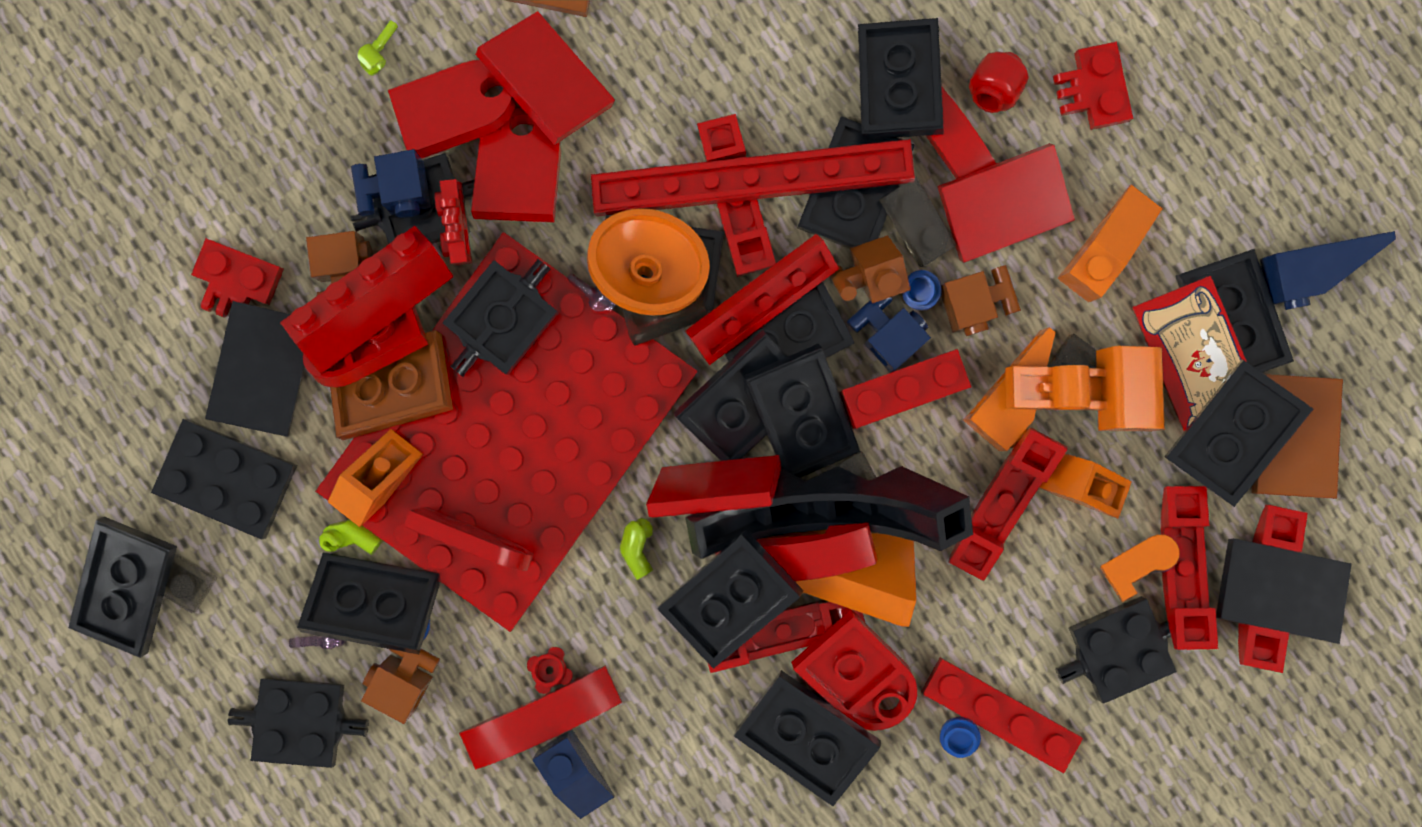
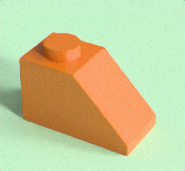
M390 429L340 474L328 503L357 526L361 527L386 503L419 461L422 453Z
M1065 454L1047 483L1042 482L1039 488L1060 498L1119 519L1132 481L1096 462Z

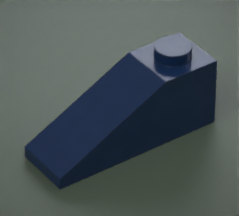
M1395 231L1276 253L1260 259L1262 272L1274 305L1284 303L1285 310L1311 305V297L1327 293L1396 240Z

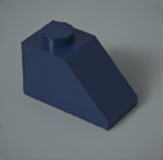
M573 729L566 731L538 749L532 759L553 794L580 819L615 797Z

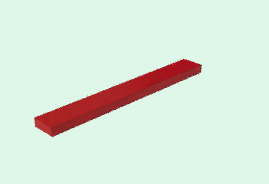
M911 139L591 174L593 210L596 217L614 215L630 209L663 210L914 183L915 180Z

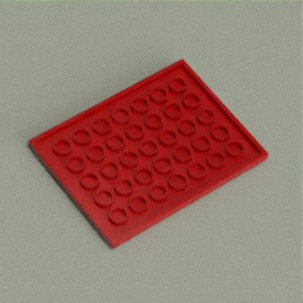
M503 232L432 329V331L436 330L442 334L453 410L354 437L315 492L329 500L340 474L392 429L420 451L422 456L386 503L362 526L423 570L440 574L439 581L511 632L698 371ZM537 258L541 260L551 270L537 285L536 289L539 291L542 299L559 312L558 315L509 375L504 374L491 362L478 358L466 372L465 376H461L450 365L454 363L466 347L463 346L459 337L443 324V321L493 260L510 273L520 275L521 277L525 276L537 261ZM427 507L512 541L534 554L527 571L505 567L403 527L409 510Z

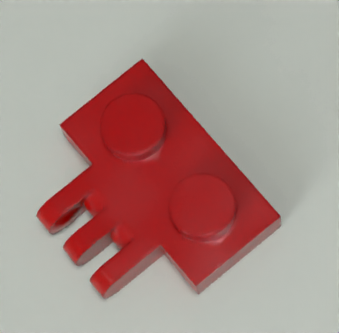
M1117 41L1078 49L1074 53L1078 70L1063 72L1053 76L1054 85H1062L1069 82L1071 85L1069 88L1058 90L1056 92L1057 99H1074V103H1068L1059 107L1061 116L1087 111L1091 130L1127 123L1133 119Z
M457 179L440 181L441 192H435V205L437 214L441 217L442 225L445 226V233L440 234L443 256L450 257V264H472L462 183Z
M205 238L191 275L209 282L201 302V309L211 312L218 298L220 300L215 313L225 318L229 313L232 301L249 305L250 300L254 299L270 305L284 268Z

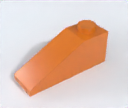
M1129 185L1057 279L1088 303L1102 298L1126 267L1163 208L1133 185Z
M1050 327L1040 330L1009 367H1047L1056 332ZM1004 372L963 421L998 451H1008L1009 448L1014 449L1028 431V426L1034 421L1036 409H1006Z

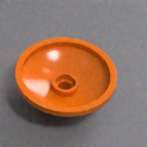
M630 209L610 216L594 231L587 252V265L590 276L601 293L621 308L638 314L666 315L686 308L700 296L709 276L710 264L708 253L698 234L689 225L675 216L653 209ZM639 275H645V276H647L648 278H643V277H641V276H639Z

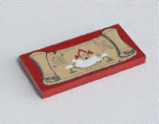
M1211 276L1131 307L1147 346L1162 348L1163 384L1183 432L1241 360L1246 361Z

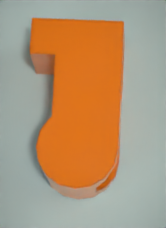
M1155 535L1101 565L1100 569L1123 603L1137 595V591L1132 585L1133 583L1152 572L1170 570L1178 561L1179 548L1171 537Z

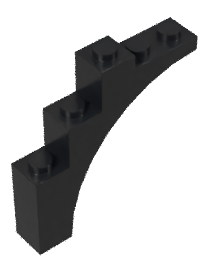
M839 466L807 481L781 469L771 506L696 513L685 517L692 554L700 559L722 551L745 530L758 540L789 533L827 530L828 526L869 523L870 530L873 533L888 534L916 541L938 551H942L973 535L969 496L903 466L870 481Z

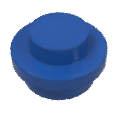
M918 270L908 275L910 291L902 293L906 304L916 310H928L934 307L942 296V284L939 278L934 273L926 270Z
M964 717L949 719L940 730V743L943 749L954 757H968L980 745L981 735L979 728L970 719Z

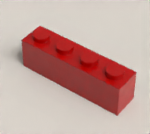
M413 226L405 233L398 235L390 244L372 257L362 261L358 267L340 280L330 284L326 290L304 306L294 310L290 316L280 323L298 348L322 374L454 276L432 243L416 226Z

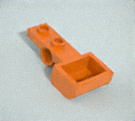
M1112 346L1096 350L1097 368H1089L1086 365L1005 368L1006 409L1098 411V431L1152 432L1165 430L1162 348Z

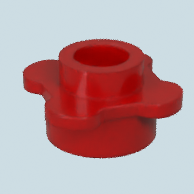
M552 647L547 654L539 657L532 656L527 662V669L531 672L532 678L536 682L535 689L541 694L549 693L552 687L559 684L567 685L573 679L572 670L566 667L563 660L565 653L559 647ZM549 666L553 668L552 674L546 672Z

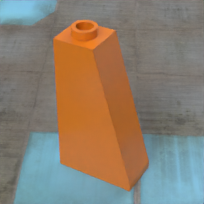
M826 530L796 532L762 539L825 534ZM871 533L878 559L876 564L836 576L796 581L804 590L803 593L899 626L909 627L916 604L914 541L892 535Z

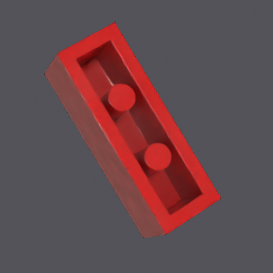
M955 349L841 390L839 395L852 429H857L971 388V384L959 351Z

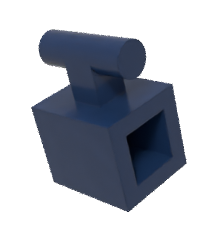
M415 149L374 156L376 177L369 178L368 166L366 164L351 166L358 215L368 216L374 214L373 199L379 197L381 204L391 215L395 214L397 217L416 216L420 214L421 209L431 208L424 161Z
M891 297L873 304L869 300L847 320L848 325L856 333L868 323L876 331L863 344L890 373L900 367L931 338L926 332L929 328L927 323L914 310L908 313L903 308L891 319L885 315L882 310L893 301Z

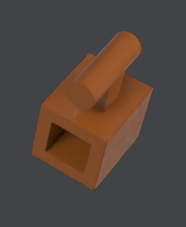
M356 231L306 237L311 278L320 282L331 281L332 284L358 267L362 261L373 256L370 242L364 241V237Z
M888 235L850 248L855 267L843 270L838 265L839 270L829 276L840 296L845 301L853 300L857 295L856 289L863 288L872 304L910 291L903 255Z
M1007 265L991 270L995 285L990 287L988 286L984 271L946 282L942 285L941 298L953 333L964 330L967 337L988 330L987 322L998 318L994 305L998 301H1001L1005 316L1021 311Z
M389 649V651L403 657L402 660L391 654L380 665L374 663L362 683L368 688L361 702L405 724L416 711L433 676L423 672L418 667L433 673L440 662V658L423 649H420L419 655Z

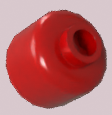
M999 51L988 53L982 58L970 79L969 90L973 102L980 109L990 113L1011 109L1016 105L1029 79L1027 68L1014 53Z

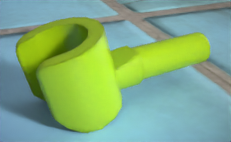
M391 20L372 44H365L358 51V60L361 67L371 76L376 75L386 64V60L379 52L398 28V25Z

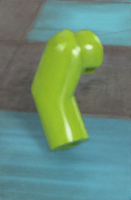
M645 518L630 521L625 526L619 548L621 555L636 580L653 571L652 566L643 553L646 538L653 534V527Z
M350 519L330 524L319 537L321 548L327 552H334L339 548L356 544L370 555H373L383 542L382 539L364 526L359 527Z

